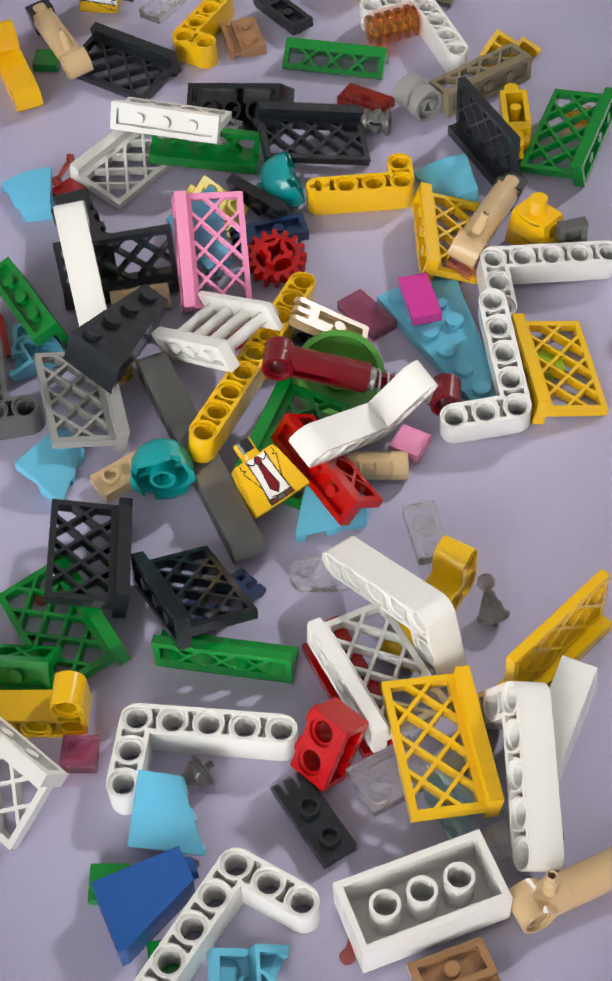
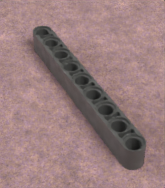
M165 351L135 360L140 380L169 438L181 443L187 449L189 427L198 412ZM219 452L210 462L198 463L193 461L196 478L193 485L233 564L235 565L266 553L265 543L260 530Z

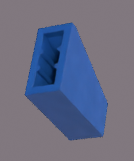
M179 846L91 882L97 903L122 966L130 964L147 946V942L152 941L195 893L194 880L199 878L198 871L192 857L184 858Z

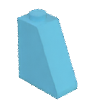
M211 184L201 193L216 192ZM210 200V201L215 204L218 200ZM191 201L192 211L201 219L211 209L203 201ZM215 211L205 221L217 233L224 226L223 218ZM171 214L166 218L167 224L170 223L171 231L174 235L173 215ZM193 220L194 228L198 224L195 220ZM202 226L194 233L195 241L203 248L213 238ZM225 230L220 236L228 242ZM218 240L207 250L219 261L229 252ZM195 248V250H196V257H197V255L200 253V251ZM205 255L197 261V264L207 276L216 267ZM232 255L223 263L228 269L231 268L233 263ZM219 268L210 280L216 275L219 277L225 273Z

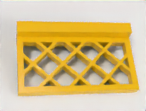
M420 183L412 201L419 274L427 272L430 282L434 276L478 284L476 273L471 271L467 265L447 255L448 250L439 242L444 240L451 246L455 239L452 235L458 234L460 229H463L471 218L461 209L473 211L474 214L481 204L480 202L433 193L432 184ZM435 204L443 205L448 210L443 212ZM455 215L462 222L457 224L449 216ZM442 221L450 229L445 231L437 223ZM446 260L455 269L442 267V262Z
M512 313L511 320L532 403L531 424H544L546 417L606 416L609 409L579 321H526L524 313ZM531 332H540L547 337L540 340L533 336ZM559 332H573L574 338L569 340L559 334ZM553 340L564 348L558 351L548 345V343ZM545 350L555 355V357L550 362H547L540 358L537 353ZM572 351L580 356L581 360L577 362L566 354ZM560 358L563 360L564 365L571 368L568 374L553 366ZM548 371L552 372L551 375L561 380L557 385L545 379L544 376ZM579 373L586 377L589 382L585 385L573 378V376ZM567 384L579 392L574 397L561 388ZM555 395L568 404L553 406L551 398ZM586 395L594 400L596 405H588L580 399Z
M603 569L597 572L506 657L505 677L497 685L506 681L543 682L550 688L562 655L579 661L605 637L612 628V622L603 616L610 574Z
M456 666L454 672L450 674L381 682L380 688L410 822L480 813L483 814V818L499 816L504 803V796L470 666ZM446 686L449 698L443 705L426 695L430 688ZM405 691L415 697V699L406 710L393 701L392 692ZM420 702L437 712L429 724L412 714ZM442 716L456 724L457 731L452 738L434 728ZM406 720L423 730L415 743L400 733V728ZM428 734L446 745L437 758L419 747ZM458 738L460 739L461 745L456 742ZM404 747L409 750V751L406 753V755H405ZM450 749L465 759L466 764L460 772L442 762ZM413 754L431 764L423 777L408 768L407 762ZM436 768L454 779L446 792H443L427 781ZM467 771H468L469 778H467V777L464 776V775L467 773ZM411 781L417 784L414 789ZM460 783L473 792L475 802L462 804L450 795ZM421 788L440 799L434 808L418 810L415 797Z

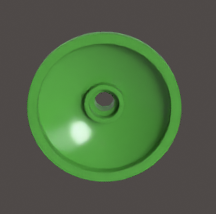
M348 330L325 331L313 336L302 346L307 349L371 362L372 367L380 368L382 373L385 371L382 358L374 345L365 337ZM293 378L294 384L351 405L350 409L368 403L378 394L376 388H373L372 391L366 390L365 393ZM296 395L304 408L311 407L307 399ZM330 408L320 411L323 418L340 413Z

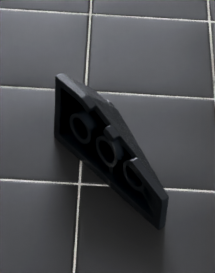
M188 83L187 105L232 111V118L226 126L232 129L258 131L257 128H254L252 120L257 102H294L295 89L281 83ZM266 128L274 135L280 131L274 128Z

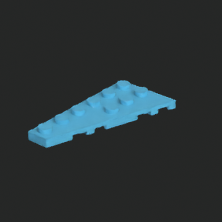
M447 264V265L443 266V267L451 268V269H452L451 264ZM434 276L431 281L442 311V321L413 326L399 287L377 296V305L438 373H450L456 375L461 380L462 399L464 401L496 396L485 348L457 280Z

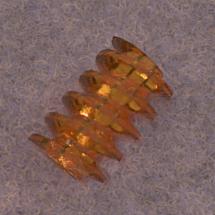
M404 5L402 9L396 7L392 12L385 10L383 15L380 12L375 13L373 17L366 15L364 18V28L369 43L372 44V40H375L377 45L381 46L383 37L388 44L391 43V35H394L396 41H400L401 32H403L406 38H410V30H413L415 36H418L420 33V21L416 8L413 5L411 7Z

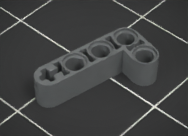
M0 336V440L37 434L44 427V419L38 399L32 395L11 397L7 356Z

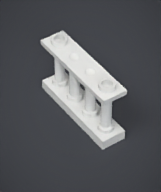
M201 291L198 293V296L204 307L177 330L159 326L151 335L160 350L165 351L170 359L232 373L240 366L234 355L236 348L261 327L280 331L283 325L278 318V310L270 302ZM243 324H245V325H244L243 327H241L236 333H234L229 339L225 340V339L228 338L233 332H235L240 326H242Z

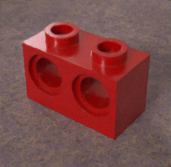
M337 697L322 704L317 703L309 710L306 716V727L294 745L296 751L290 763V766L322 792L345 780L369 724L367 720Z

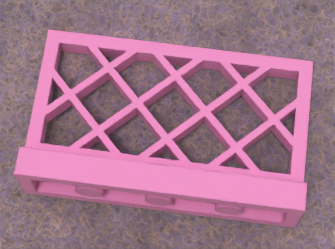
M174 191L171 204L181 313H193V311L201 310L204 307L203 303H200L198 293L205 284H208L217 293L227 295L225 292L236 282L244 289L245 298L252 299L243 191L207 193ZM236 199L237 211L231 218L218 208L223 200ZM210 200H218V201L214 204V203L211 202ZM191 201H203L211 209L201 219L192 211ZM214 211L227 222L218 233L205 223ZM237 216L238 224L235 221H233ZM193 220H195L198 223L194 228ZM229 225L239 232L240 239L234 246L220 236ZM200 226L213 236L205 248L194 239V233ZM216 240L229 250L221 261L217 260L207 251ZM239 245L241 248V253L238 250H236V248ZM195 248L200 251V253L197 255V257H196V250H195ZM232 253L242 261V269L236 275L223 265ZM203 255L216 265L207 277L197 269V261ZM219 268L232 279L223 290L210 280ZM242 273H243V281H242L241 279H239V276H240ZM198 277L203 280L200 285L198 284Z

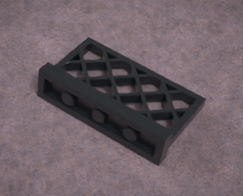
M95 22L90 27L92 35L84 43L83 47L91 61L105 58L106 62L94 65V70L77 77V79L125 98L135 97L150 100L170 75L177 77L182 70L176 51ZM95 45L96 47L103 49L102 51L89 54V51ZM119 55L123 57L113 61H109L108 59L109 56ZM135 62L143 64V66L132 69L128 67V64ZM125 65L126 70L111 73V69ZM108 70V75L106 76H94V73ZM154 70L161 71L159 75L149 77L148 72ZM145 73L146 78L132 82V76ZM128 78L129 83L116 85L113 82ZM148 86L143 95L134 92V89Z
M465 76L458 78L456 123L448 125V135L466 153L470 161L492 186L503 168L525 179L518 171L521 138Z
M280 101L257 102L252 120L254 128L258 129L264 162L279 154L270 152V146L275 144L284 152H288L293 163L369 166L371 159L361 122L363 115L361 105ZM266 128H274L280 131L274 135ZM292 129L304 130L306 132L299 135ZM318 130L330 131L331 133L325 136ZM344 131L355 132L356 135L352 138ZM286 134L295 142L289 145L280 137ZM311 135L321 143L315 146L306 138ZM337 136L346 144L341 147L332 139ZM301 145L310 153L301 154L295 148ZM327 146L336 154L328 155L321 149ZM352 146L361 153V156L352 155L347 150Z
M170 223L91 236L93 247L103 245L109 248L102 257L95 255L98 270L105 267L113 272L111 276L100 278L106 304L111 303L109 291L133 288L144 284L151 285L152 283L167 282L169 293L179 292L177 263ZM166 234L167 240L160 248L149 243L153 236ZM132 240L138 244L129 253L120 247L124 241ZM54 242L53 249L66 311L73 310L75 305L70 283H67V269L64 270L66 265L64 258L61 256V242ZM144 247L154 253L147 262L136 257ZM115 252L125 258L118 267L108 262ZM162 257L169 261L171 266L156 268L153 265ZM131 262L142 267L138 272L127 273L124 271Z
M120 497L118 505L52 499L43 603L112 609L113 618L126 619L130 598L133 498ZM58 511L72 512L76 517L67 522L58 514ZM95 515L110 516V520L100 525L92 517ZM84 522L92 530L82 535L74 527ZM64 533L69 534L74 539L73 542L66 546L57 539V537ZM100 536L109 544L99 549L91 540ZM81 546L91 553L83 559L73 552ZM62 557H66L73 565L63 570L55 562ZM99 560L108 568L97 573L89 565ZM80 570L90 578L82 584H79L71 577ZM62 581L72 589L67 593L52 592V587ZM98 585L107 592V596L92 595L87 590Z
M207 545L150 560L144 551L131 554L133 583L178 650L193 647L192 636L258 618V609ZM203 558L205 559L203 563L192 562ZM172 568L171 571L160 570V569ZM182 571H189V572H195V573H194L193 575H189V574H183V573H181V572H182ZM206 574L217 577L215 579H211L203 576ZM172 583H179V584H184V586H183V587H177V586H171V584H172ZM196 586L207 589L205 591L194 590L193 588ZM218 590V591L229 592V594H228V595H222V594H216L215 592ZM184 599H189L196 601V603L191 604L182 601ZM207 603L217 604L219 606L218 608L207 607L205 605ZM229 607H233V608H239V609H241V610H238V611H230V610H228V608H229ZM196 616L208 618L197 622L194 621Z

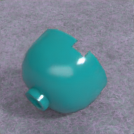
M285 151L267 159L260 170L261 182L257 183V187L284 201L287 209L300 206L306 201L300 177H297L294 171L296 167L288 152Z
M165 438L150 440L142 444L133 455L130 465V482L132 488L144 497L145 492L155 494V499L157 500L173 499L186 494L189 491V485L196 480L195 468L190 452L175 440Z

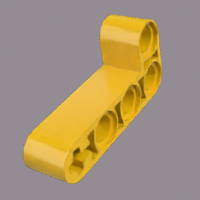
M203 0L173 31V48L177 52L180 62L203 69H210L217 65L218 56L215 37L220 33V23L227 25L234 18V0Z
M11 19L0 22V75L16 110L21 112L42 106L43 100L37 82L20 50L14 24Z
M403 153L392 154L388 157L387 172L316 177L308 180L306 183L307 209L314 215L405 209L412 206L414 199L412 160Z
M447 535L440 539L435 548L432 559V572L425 582L446 595L454 606L455 612L475 581L478 549ZM397 621L414 647L410 629ZM384 640L381 651L400 656L402 648L398 643ZM402 667V668H404V669H406V670H408V671H410V672H414V671H415V670H412V669H409V668Z
M65 670L56 673L52 690H0V716L25 738L81 737L88 733L92 696L86 677L79 672Z

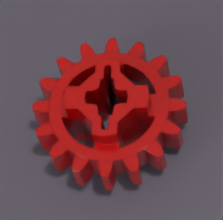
M273 229L272 235L262 231L261 239L253 236L252 245L247 244L250 274H253V281L255 282L261 279L264 280V287H267L269 283H274L275 289H278L280 283L284 282L286 284L292 274L305 272L307 253L304 252L305 245L304 243L298 244V236L296 235L289 238L288 231L286 230L282 235H279L276 229Z

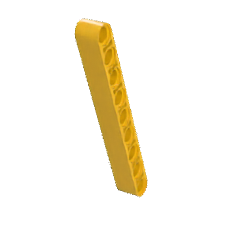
M296 272L290 276L272 303L278 310V318L283 328L278 331L261 327L249 337L236 356L240 366L232 373L226 372L191 423L187 450L190 452L193 461L207 463L216 457L267 378L262 372L266 341L275 336L292 339L295 327L290 326L288 321L293 307V300L299 296L313 302L316 279L312 274Z

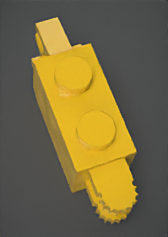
M508 83L505 84L504 90H500L498 113L521 138L519 159H524L523 151L528 149L531 138V115L527 89H520L519 85Z

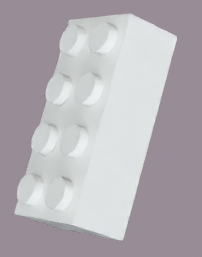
M480 829L333 883L334 904L363 974L510 918L513 897Z

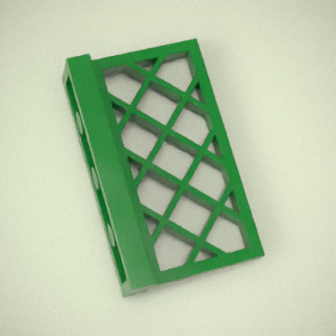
M605 87L603 94L555 89L524 155V159H522L519 166L520 172L573 179L574 186L585 187L612 124V88ZM559 99L571 101L562 107L557 105ZM588 102L597 103L596 106L588 110L582 107V105ZM577 108L580 113L568 119L565 113ZM557 117L562 119V122L552 127L548 124L549 121ZM583 120L587 121L588 124L578 130L573 126ZM569 128L572 132L561 138L556 135L557 132ZM549 136L553 138L554 141L547 145L541 146L539 143ZM577 139L579 145L569 150L565 147V144ZM558 147L562 150L563 153L552 158L547 154ZM542 156L545 159L540 164H530L531 160ZM566 159L570 161L569 168L556 166V164Z
M291 377L283 381H277L249 438L260 452L271 444L276 446L271 436L288 409L291 414L314 413L317 420L323 419L320 412L322 410L330 408L343 412L350 409L351 405L296 385ZM295 395L307 399L311 407L296 411L292 404ZM240 458L238 459L234 469L243 463ZM303 494L300 499L291 496L283 501L282 504L300 510Z
M62 557L55 562L63 570L73 565L66 557ZM46 565L0 593V604L24 645L41 646L43 641L57 643L56 646L62 647V651L65 644L79 646L75 660L60 659L53 667L54 674L57 666L72 668L71 671L79 672L88 679L115 661L121 666L132 659L100 608L70 606L68 613L62 614L54 613L56 604H48L45 611L32 610L36 596L44 597V589L39 588L46 576ZM78 572L71 576L79 584L84 583ZM62 581L54 586L52 592H62V587L66 591L63 593H67L72 589ZM20 594L28 595L24 608L11 607L8 602ZM29 617L42 619L38 632L24 630ZM50 620L64 622L60 636L46 634ZM72 623L86 624L82 639L68 637ZM87 647L101 649L104 654L92 663L82 662Z

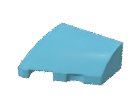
M466 153L443 158L414 172L415 181L417 183L423 181L424 183L432 184L433 193L478 202V186Z
M51 167L29 170L2 182L3 192L8 193L15 208L20 209L21 216L26 222L53 220L50 211L54 206Z
M19 322L12 329L14 344L11 347V356L14 359V370H10L9 375L15 382L37 376L34 362L35 353L65 352L55 335L38 347ZM54 363L43 364L49 370L58 366Z
M64 427L57 432L58 437L73 436ZM48 434L14 463L16 470L37 484L40 493L50 501L52 499L66 500L67 490L70 485H74L77 478L76 470L82 466L86 453L83 447L52 449L50 435Z
M306 485L295 539L298 542L306 541L307 535L324 531L327 536L338 534L344 529L356 530L365 528L371 508H360L350 525L340 526L311 488Z
M138 770L127 847L167 851L179 846L184 855L206 857L207 849L205 844L201 843L195 824L197 817L194 809L189 805V792L184 777Z
M254 944L250 949L211 947L207 951L208 981H278L276 978L283 960L288 957L289 945Z

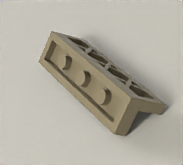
M511 42L429 81V84L443 95L442 113L449 118L457 112L458 78L466 74H473L474 76L466 78L485 99L499 94L500 90H504L505 84H519L530 79L532 56ZM510 53L515 55L514 57H503ZM487 64L495 65L493 67H482ZM444 84H454L447 89L442 86Z

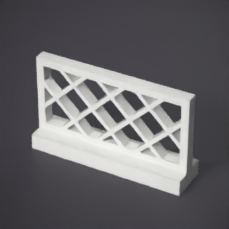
M127 97L125 100L114 99L111 101L110 129L217 144L220 131L232 118V111Z
M113 130L70 164V177L120 210L173 166L147 167L146 161H149V153L145 152V147H151L152 139H144L148 134ZM160 136V138H163V139H170V138H171V137ZM131 147H142V153H126V151ZM113 161H124V167L108 168V165ZM127 161H143V167H127ZM125 175V182H109V176ZM128 175H144V179L129 182ZM94 176H106V182H93L91 179ZM126 189V193L119 199L110 193V190Z
M369 604L327 622H323L321 617L309 621L307 625V644L342 702L369 722L363 737L372 752L375 753L385 749L387 741L391 740L392 737L388 721L384 716L386 712L382 696L369 692L367 688L369 681L374 680L381 683L384 681L401 680L398 678L401 667L416 670L420 677L432 676L397 620L374 604ZM380 613L385 621L383 629L364 624L366 618ZM346 628L355 631L352 641L348 642L336 638L333 631ZM360 633L379 638L376 649L356 644ZM384 640L400 644L402 648L400 656L381 651ZM357 653L371 657L372 660L369 668L365 669L354 666L350 661L352 654ZM377 659L396 665L393 677L373 671ZM432 687L426 694L442 705L447 700L440 687ZM393 700L406 710L410 706V704ZM416 707L412 714L426 723H430L437 713L433 709L427 710ZM406 720L400 728V733L402 735L418 727Z
M0 716V760H5L9 763L11 780L0 782V787L12 786L14 802L13 807L2 809L0 794V842L9 850H17L54 787H61L69 774ZM29 781L38 788V791L31 803L24 804L21 783ZM15 811L16 828L12 835H10L5 830L3 814Z

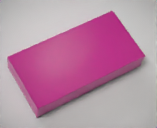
M427 272L399 277L398 287L412 325L442 321V311Z

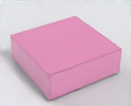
M403 424L390 442L389 451H408V460L417 464L431 443V434Z

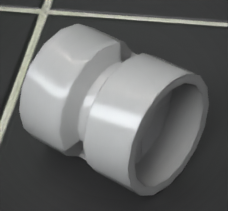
M409 73L402 77L394 89L395 101L419 121H429L436 116L442 107L443 95L416 73Z

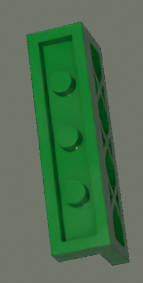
M286 37L282 68L383 80L385 64L389 63L390 53L385 47ZM291 53L304 54L306 56L299 64L289 63ZM315 56L330 57L331 61L320 67L316 66L312 59ZM349 59L355 60L356 63L347 70L341 69L337 61ZM366 61L379 63L378 72H367L362 64ZM334 64H335L336 67H337V68H330V67H331L332 65H334ZM360 67L362 71H356V69Z
M223 128L220 131V137L227 141L224 145L198 141L191 142L178 138L163 139L158 138L157 135H152L149 163L257 175L260 152L258 131ZM241 140L254 141V148L242 147L238 142Z
M9 257L5 258L0 262V295L38 347L54 335L67 347L70 338L23 273Z
M162 630L161 635L153 634L151 641L156 666L293 684L299 657V648L295 646L202 634L196 638L192 637L193 647L178 650L166 630Z
M0 644V690H52L54 682L53 667L63 657L62 647Z

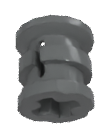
M364 108L362 117L363 131L367 133L368 130H373V133L378 134L380 131H384L385 135L388 136L392 123L391 108H388L386 112H381V109L370 111L369 108Z

